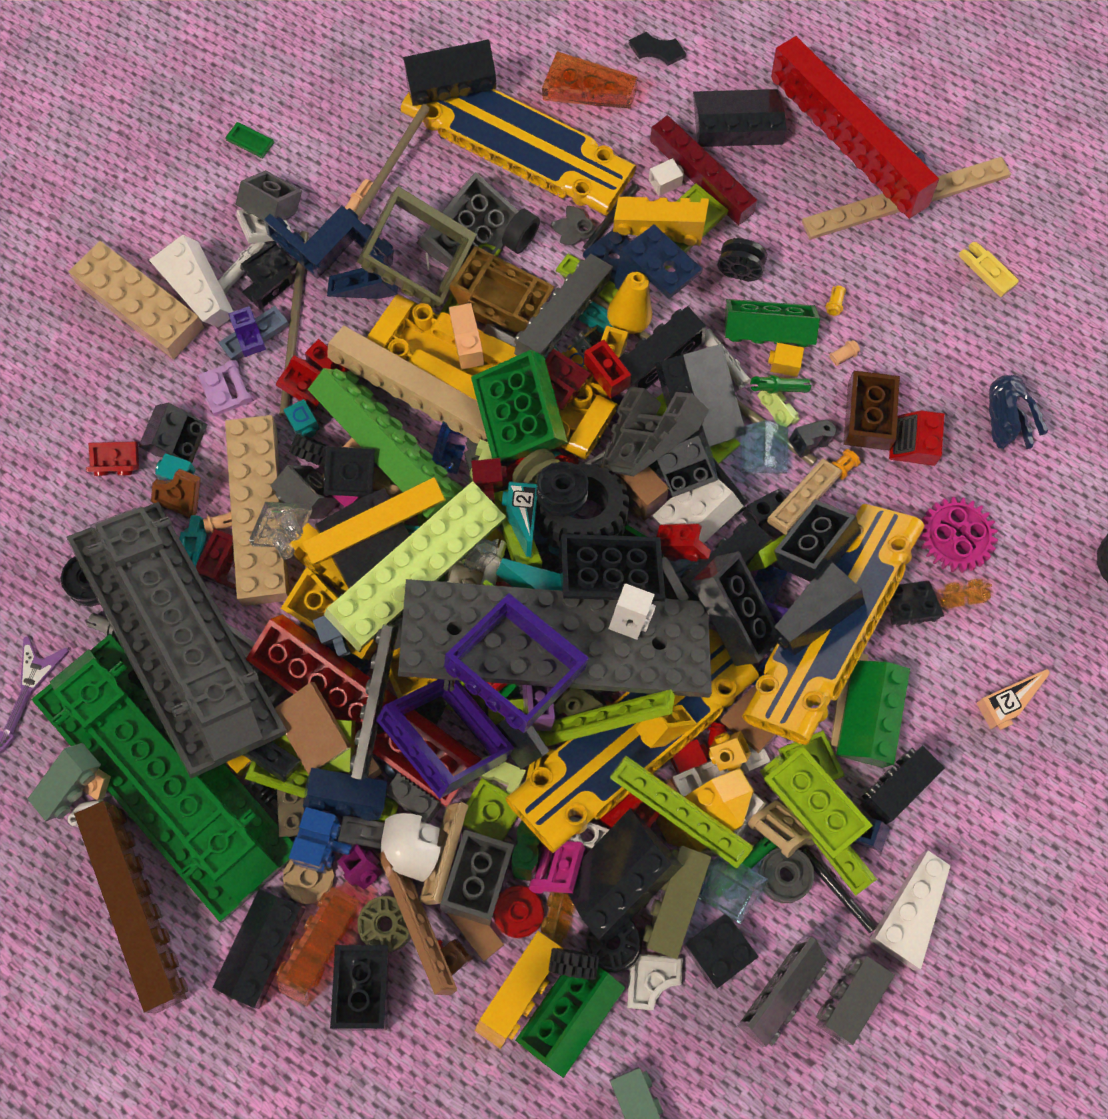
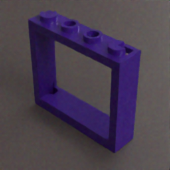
M508 593L445 654L444 667L450 676L459 678L465 683L469 692L474 695L478 694L484 699L486 705L492 711H498L503 715L512 728L519 729L525 733L585 670L589 658ZM504 617H507L570 669L527 715L461 661Z
M438 679L386 704L376 720L439 799L501 765L507 760L514 749L508 739L458 680H455V689L453 691H450V682L448 691L444 690V679ZM440 696L446 700L491 755L455 776L450 773L404 716V714Z

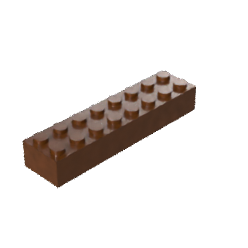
M101 801L74 813L143 1012L159 1013L187 1000L185 993L188 992V986L183 977L179 978L176 970L179 967V961L174 952L170 953L167 943L170 942V936L166 928H161L158 919L162 917L158 905L156 903L153 904L150 894H153V890L148 879L144 880L141 871L144 870V865L140 856H135L132 847L136 846L131 832L127 833L124 824L127 823V818L124 811L106 801Z

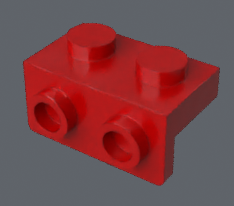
M293 355L289 365L277 380L276 386L300 401L304 399L307 405L314 410L320 404L308 388L321 371L309 365L306 360Z
M138 441L88 443L90 466L86 467V472H94V476L109 475L108 471H117V475H132V471L139 469Z
M699 524L660 525L656 537H660L661 552L664 557L674 562L678 561V559L690 561L709 559L711 550L699 540L702 526Z

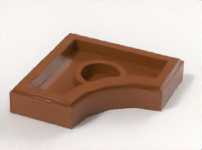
M179 469L175 472L172 480L156 479L152 483L151 502H159L160 506L191 518V515L197 514L201 477Z

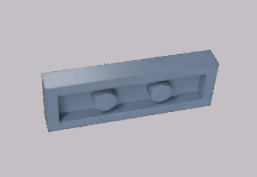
M276 306L255 318L263 342L289 326L288 321ZM235 332L218 342L230 360H238L244 356Z

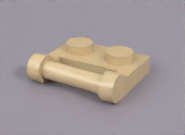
M777 800L754 814L747 824L753 831L758 830L782 850L781 853L787 858L813 838L793 813ZM777 832H779V833H780L781 835H783L786 839H788V841L785 840L782 836H780Z

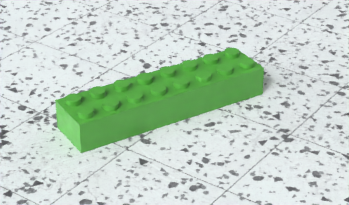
M323 368L308 390L361 448L375 449L374 462L402 492L433 477L436 478L446 501L423 511L422 514L426 518H431L463 490L457 482L452 481L447 476L448 473L442 466L437 465L432 460L433 457L428 451L421 449L417 444V439L405 432L402 428V423L388 414L387 407L372 397L374 395L372 391L358 382L359 378L351 371L343 372L338 369Z

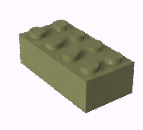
M682 845L677 846V849H672L671 853L683 866L660 889L662 890L660 899L654 900L650 914L654 916L651 926L646 924L641 938L645 941L644 946L647 949L674 959H678L712 857Z

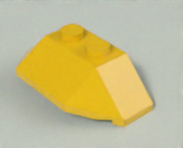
M739 768L711 779L684 797L734 832L744 824L754 790L743 771ZM660 815L656 820L667 843L675 846L682 845L698 852H702L707 848L664 816Z

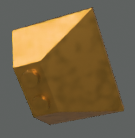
M477 246L473 248L449 286L458 305L472 304L475 320L485 325L494 323L512 333L524 331L527 328L529 320L539 314L540 308L547 302L555 287Z

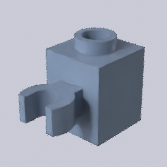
M325 616L313 620L322 644L329 646L334 643L335 651L341 658L351 654L345 637Z

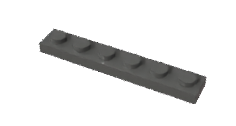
M383 625L382 629L378 630L376 636V643L379 645L377 654L373 655L371 661V669L374 670L372 679H369L366 685L368 699L367 703L363 705L360 714L363 723L355 738V744L358 747L356 755L352 756L350 762V770H353L351 778L362 780L368 777L379 726L376 720L382 711L399 626Z

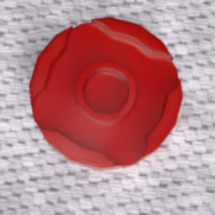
M520 885L508 887L499 894L493 914L494 922L499 930L508 937L518 939L528 937L536 932L541 925L544 908L538 894L532 892L528 887Z

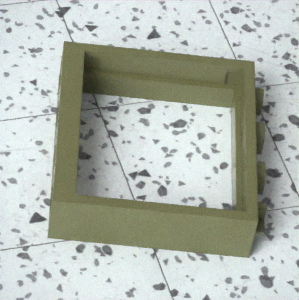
M397 186L391 193L357 262L361 264L365 271L375 272L380 275L384 282L390 285L395 284L402 288L401 291L406 295L415 296L421 300V303L428 304L431 308H437L443 304L450 289L449 286L457 275L477 234ZM395 204L460 244L436 294L369 256Z

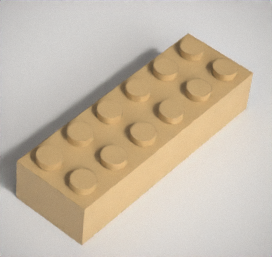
M101 241L68 271L79 287L173 360L204 329L198 315Z

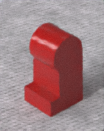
M319 338L305 352L306 361L320 371L323 368L338 369L343 372L349 371V369L334 363L327 357L328 346Z

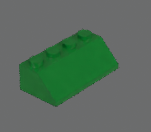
M726 299L724 334L725 338H729L730 341L741 342L743 339L751 340V342L763 344L765 341L774 342V344L796 343L800 347H809L817 343L820 317L815 305Z
M858 660L849 679L836 751L837 756L881 768L894 765L910 668L889 662Z
M599 966L596 979L594 980L560 975L515 1041L564 1078L625 987Z

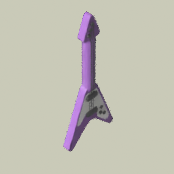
M24 637L21 692L3 732L0 731V754L15 740L13 733L31 693L36 690L68 654L67 648L44 659H38L30 639Z

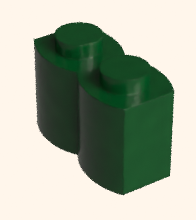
M523 821L520 822L517 829L516 847L512 855V876L515 879L531 881L536 874L538 853L542 842Z

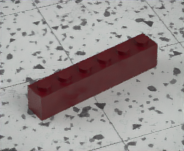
M666 115L651 127L650 142L669 160L673 158L675 163L682 167L684 174L694 184H698L728 209L727 215L738 226L754 214L758 200L672 118Z

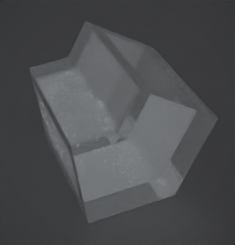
M483 539L464 556L461 562L470 572L474 569L482 572L497 556L498 544Z

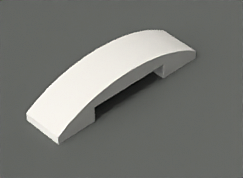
M748 745L751 755L748 761L742 763L740 767L744 775L771 762L765 749L758 754ZM711 761L698 768L694 767L678 774L671 779L678 793L686 796L706 782L716 778L721 771H719L717 764L714 765Z

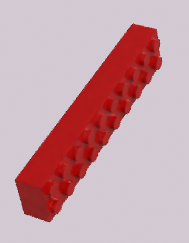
M797 36L776 47L771 77L773 82L785 91L787 97L792 99L799 106L800 110L806 113L813 123L825 132L828 139L833 141L840 148L841 152L847 155L854 162L855 166L868 176L870 182L875 184L883 192L884 196L897 206L901 213H904L910 219L929 207L939 178Z
M283 614L271 618L246 660L292 694H295L310 682H315L336 720H356V738L358 730L362 728L363 720L360 718L363 705L367 703L366 685L371 678L344 658L338 656L337 653ZM388 690L385 692L382 709L386 704L398 699ZM412 710L404 714L406 719L453 776L482 760L417 711ZM379 724L373 750L375 755L446 807L456 799L464 786L439 799Z

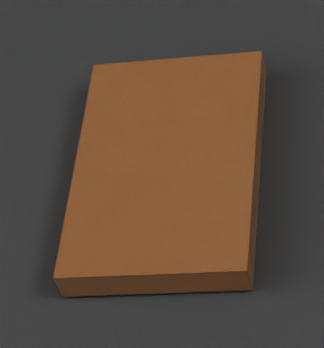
M310 682L275 708L287 730L286 736L308 775L311 768H323L352 747L315 682Z

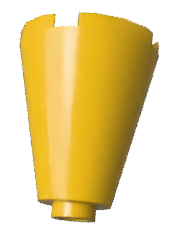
M632 272L628 274L609 304L607 318L614 328L628 331V334L640 333L648 328L652 320L649 280L643 273Z

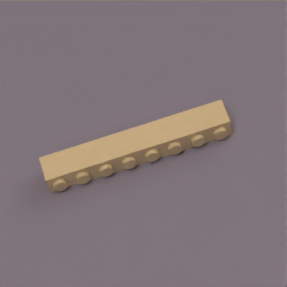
M344 325L328 343L327 357L334 363L340 364L349 369L353 374L365 378L372 385L386 390L393 397L407 402L414 409H419L428 414L433 420L440 421L449 426L451 430L463 434L472 442L479 443L480 439L488 442L478 402L475 399Z

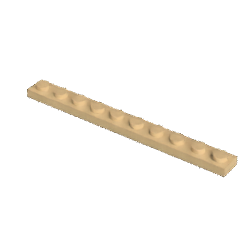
M998 157L937 176L939 182L931 202L1007 179L1011 173L1003 158ZM880 194L803 218L802 224L809 239L812 240L900 211L890 199L886 198L884 194Z

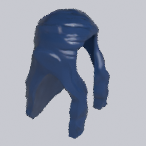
M1016 375L1001 376L989 388L992 438L996 446L1003 450L1016 439L1020 431H1022L1026 450L1031 449L1034 444L1033 432L1028 424L1027 415L1017 407L1018 397H1022L1027 401L1039 435H1045L1048 432L1046 423L1042 419L1043 414L1039 410L1036 401L1028 393L1023 379Z

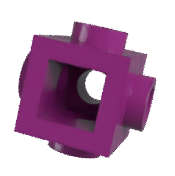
M358 844L351 848L349 855L344 854L337 861L344 871L343 876L352 886L357 884L364 890L384 873L378 865L380 862L379 857L372 850L367 852Z

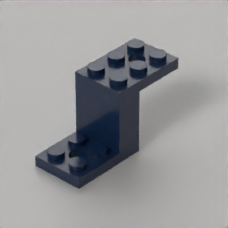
M343 205L306 243H304L305 240L297 232L292 233L287 229L288 225L279 216L275 218L272 214H269L264 219L267 235L317 279L353 241L363 249L373 230L369 224L366 223L364 225L358 220V215L352 209H346ZM378 237L369 255L381 263L384 262L389 267L393 264V246L386 239L383 238L381 240Z
M652 225L631 242L624 235L611 230L583 252L585 259L591 253L613 266L610 281L618 290L628 274L640 272L647 276L649 284L652 283L668 299L701 275L703 270L656 225ZM616 253L620 258L612 259L609 257V254ZM671 266L675 269V271L668 272L664 269V267Z

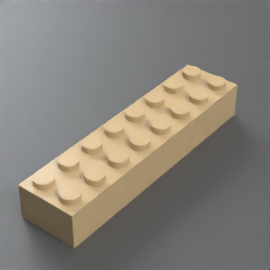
M272 415L225 420L237 600L242 606L286 601L290 594L283 502L276 497V492L271 487V484L280 474L277 425Z

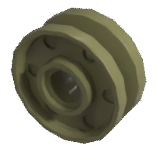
M549 449L536 450L519 463L512 475V482L537 484L538 475L542 469L551 463L560 461L555 459L554 454Z
M379 896L370 900L362 908L358 917V933L366 945H388V952H395L403 948L411 940V935L396 898ZM390 917L392 927L389 931L383 932L380 923L383 918Z

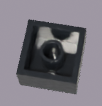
M727 913L723 914L682 945L713 989H718L759 957Z

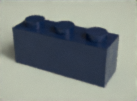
M311 768L307 778L303 807L318 811L334 812L339 816H357L367 821L379 820L384 809L387 781L372 778L360 780L351 778L352 775Z

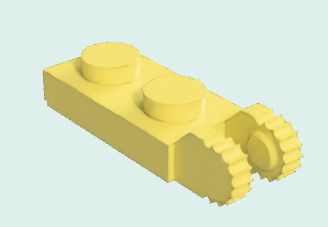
M972 242L969 245V250L978 257L977 259L965 249L959 252V257L1000 297L1004 296L1018 284V279L977 242Z

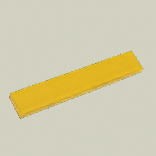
M433 477L302 543L311 563L315 565L446 501L436 478Z

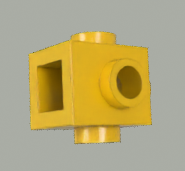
M742 731L731 735L726 732L714 738L715 741L709 748L710 759L714 765L717 764L719 771L728 769V771L736 770L742 766V763L747 762L751 755Z

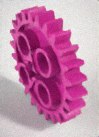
M952 497L948 503L944 498L940 504L936 502L932 509L929 508L925 513L926 516H923L921 519L925 525L922 531L923 534L918 538L925 541L921 549H929L926 557L934 556L933 564L939 561L942 562L941 569L949 565L951 572H954L957 567H959L961 573H964L967 567L970 571H973L976 565L981 567L984 561H988L991 558L989 553L992 554L996 550L993 545L997 543L998 539L992 536L998 530L991 529L995 521H987L986 518L990 513L982 514V505L974 508L973 500L966 504L963 497L957 503L956 498ZM951 515L958 517L960 522L953 521ZM970 530L976 531L979 537H974ZM937 532L943 533L946 539L939 538ZM957 532L961 534L960 537L956 536ZM956 547L962 548L965 554H960Z

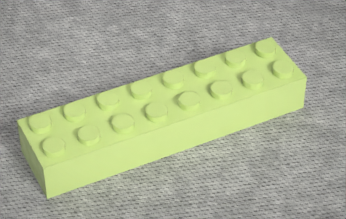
M472 481L326 609L324 616L359 652L377 636L378 630L382 629L383 625L390 624L403 613L406 579L438 581L500 526L506 516Z

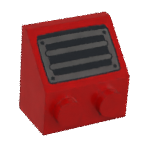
M921 410L898 415L896 441L889 451V460L935 466L942 457L945 414Z

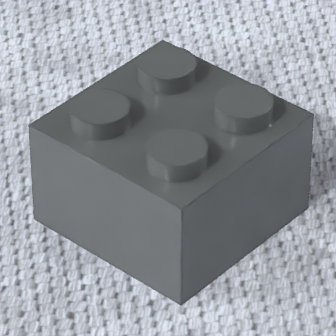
M265 170L241 180L235 205L242 208L244 212L260 218L262 222H264V219L269 214H272L275 218L279 216L285 220L297 212L302 190Z
M287 465L271 484L272 489L276 492V497L285 502L291 508L292 514L299 519H324L339 502L332 495H323L324 479L312 466Z

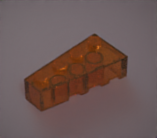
M557 51L542 86V96L544 101L630 109L637 92L638 77Z
M334 887L330 889L329 893H323L317 905L320 907L315 916L310 915L304 926L306 930L301 939L297 938L290 949L291 957L287 963L285 961L282 962L276 973L279 992L306 1007L311 999L308 995L311 987H318L325 971L324 963L329 964L332 961L335 945H339L336 943L337 940H343L360 908L359 900Z

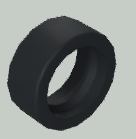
M525 208L518 211L505 229L502 244L517 254L523 252L536 235L540 225V218Z

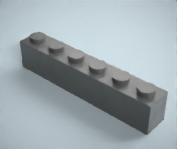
M591 253L585 260H580L575 272L568 274L561 288H556L551 300L545 302L540 308L539 314L529 320L524 332L520 331L514 340L516 344L514 354L520 355L528 350H533L546 358L610 281L613 266Z

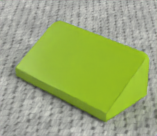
M782 535L759 550L747 566L749 571L765 569L776 562L777 559L774 551L786 535Z

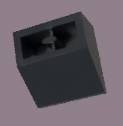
M169 402L155 405L138 447L158 457L163 458L166 453L192 463L208 424Z
M704 431L691 435L657 459L672 497L718 480L713 453Z

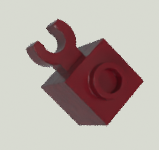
M500 458L471 461L473 482L481 490H484V494L495 504L494 489L503 488V480H507L506 466H501Z

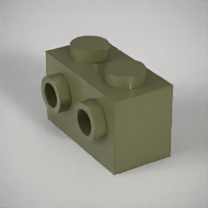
M567 688L554 701V710L561 715L565 713L568 716L607 706L603 698L591 689Z

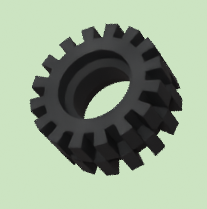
M295 434L289 452L294 456H298V458L325 467L326 446L329 445L301 434Z
M553 948L548 970L552 973L568 977L594 980L597 975L599 956L582 951Z

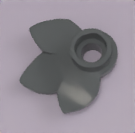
M567 206L566 218L551 223L554 231L562 235L560 243L564 245H574L581 239H589L595 232V226L590 219L586 218L585 212L574 206ZM582 227H585V228H587L588 230H587V231H581L580 229H581Z

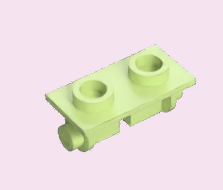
M760 391L757 395L762 405L768 409L775 422L780 425L783 431L791 423L794 425L800 420L798 417L799 413L795 411L792 405L784 403L787 399L782 392L769 394L767 391Z

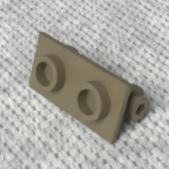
M277 790L279 837H296L304 813V799Z

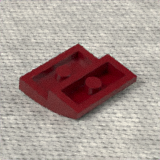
M553 348L545 362L558 408L563 410L583 389L592 377V374Z
M214 529L196 564V570L199 575L236 590V582L234 584L227 580V575L234 563L233 535Z

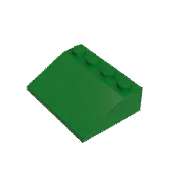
M528 350L471 377L492 459L500 458L501 463L527 457L536 450L543 448L552 450L568 443L543 355L533 350Z

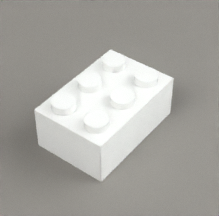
M718 479L715 482L670 498L652 516L660 525L699 524L702 526L699 540L705 543L743 505L735 494Z

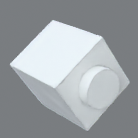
M673 158L650 168L649 182L658 196L682 186L684 172L682 167L677 165Z

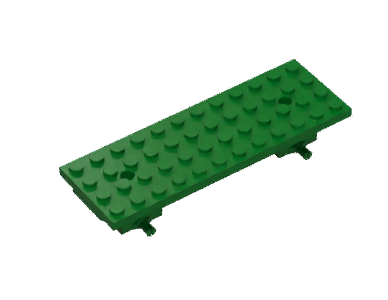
M109 634L91 650L88 649L54 677L50 684L31 700L70 746L80 743L86 746L101 764L99 769L111 776L107 790L215 918L222 923L290 861L289 855L294 842L288 836L279 837V825L225 764L190 778L145 690L129 680L128 674L133 670V667L123 647Z

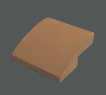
M754 686L722 717L721 722L734 733L742 731L746 743L759 754L773 741L776 735L756 728L742 718L744 711L757 690L756 686Z

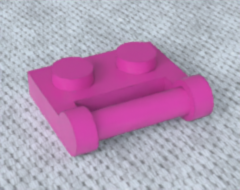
M567 841L557 851L552 853L542 843L540 848L542 851L535 877L530 882L529 889L538 894L544 891L573 893L585 846L582 842ZM554 854L548 879H545L551 855Z

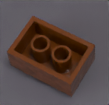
M853 371L848 381L843 445L890 451L896 441L900 376Z

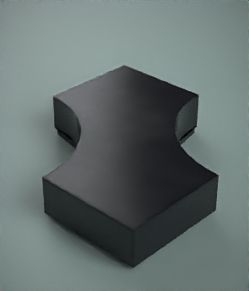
M645 32L629 40V46L639 59L654 57L662 60L669 66L686 58V52L676 38L672 40H659Z

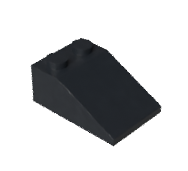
M335 945L330 1029L387 1031L389 1003L388 945Z

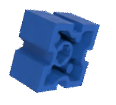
M305 807L299 825L300 829L289 855V859L296 866L326 874L327 868H332L336 854L332 853V851L345 855L350 854L352 846L338 842L341 823L336 815Z

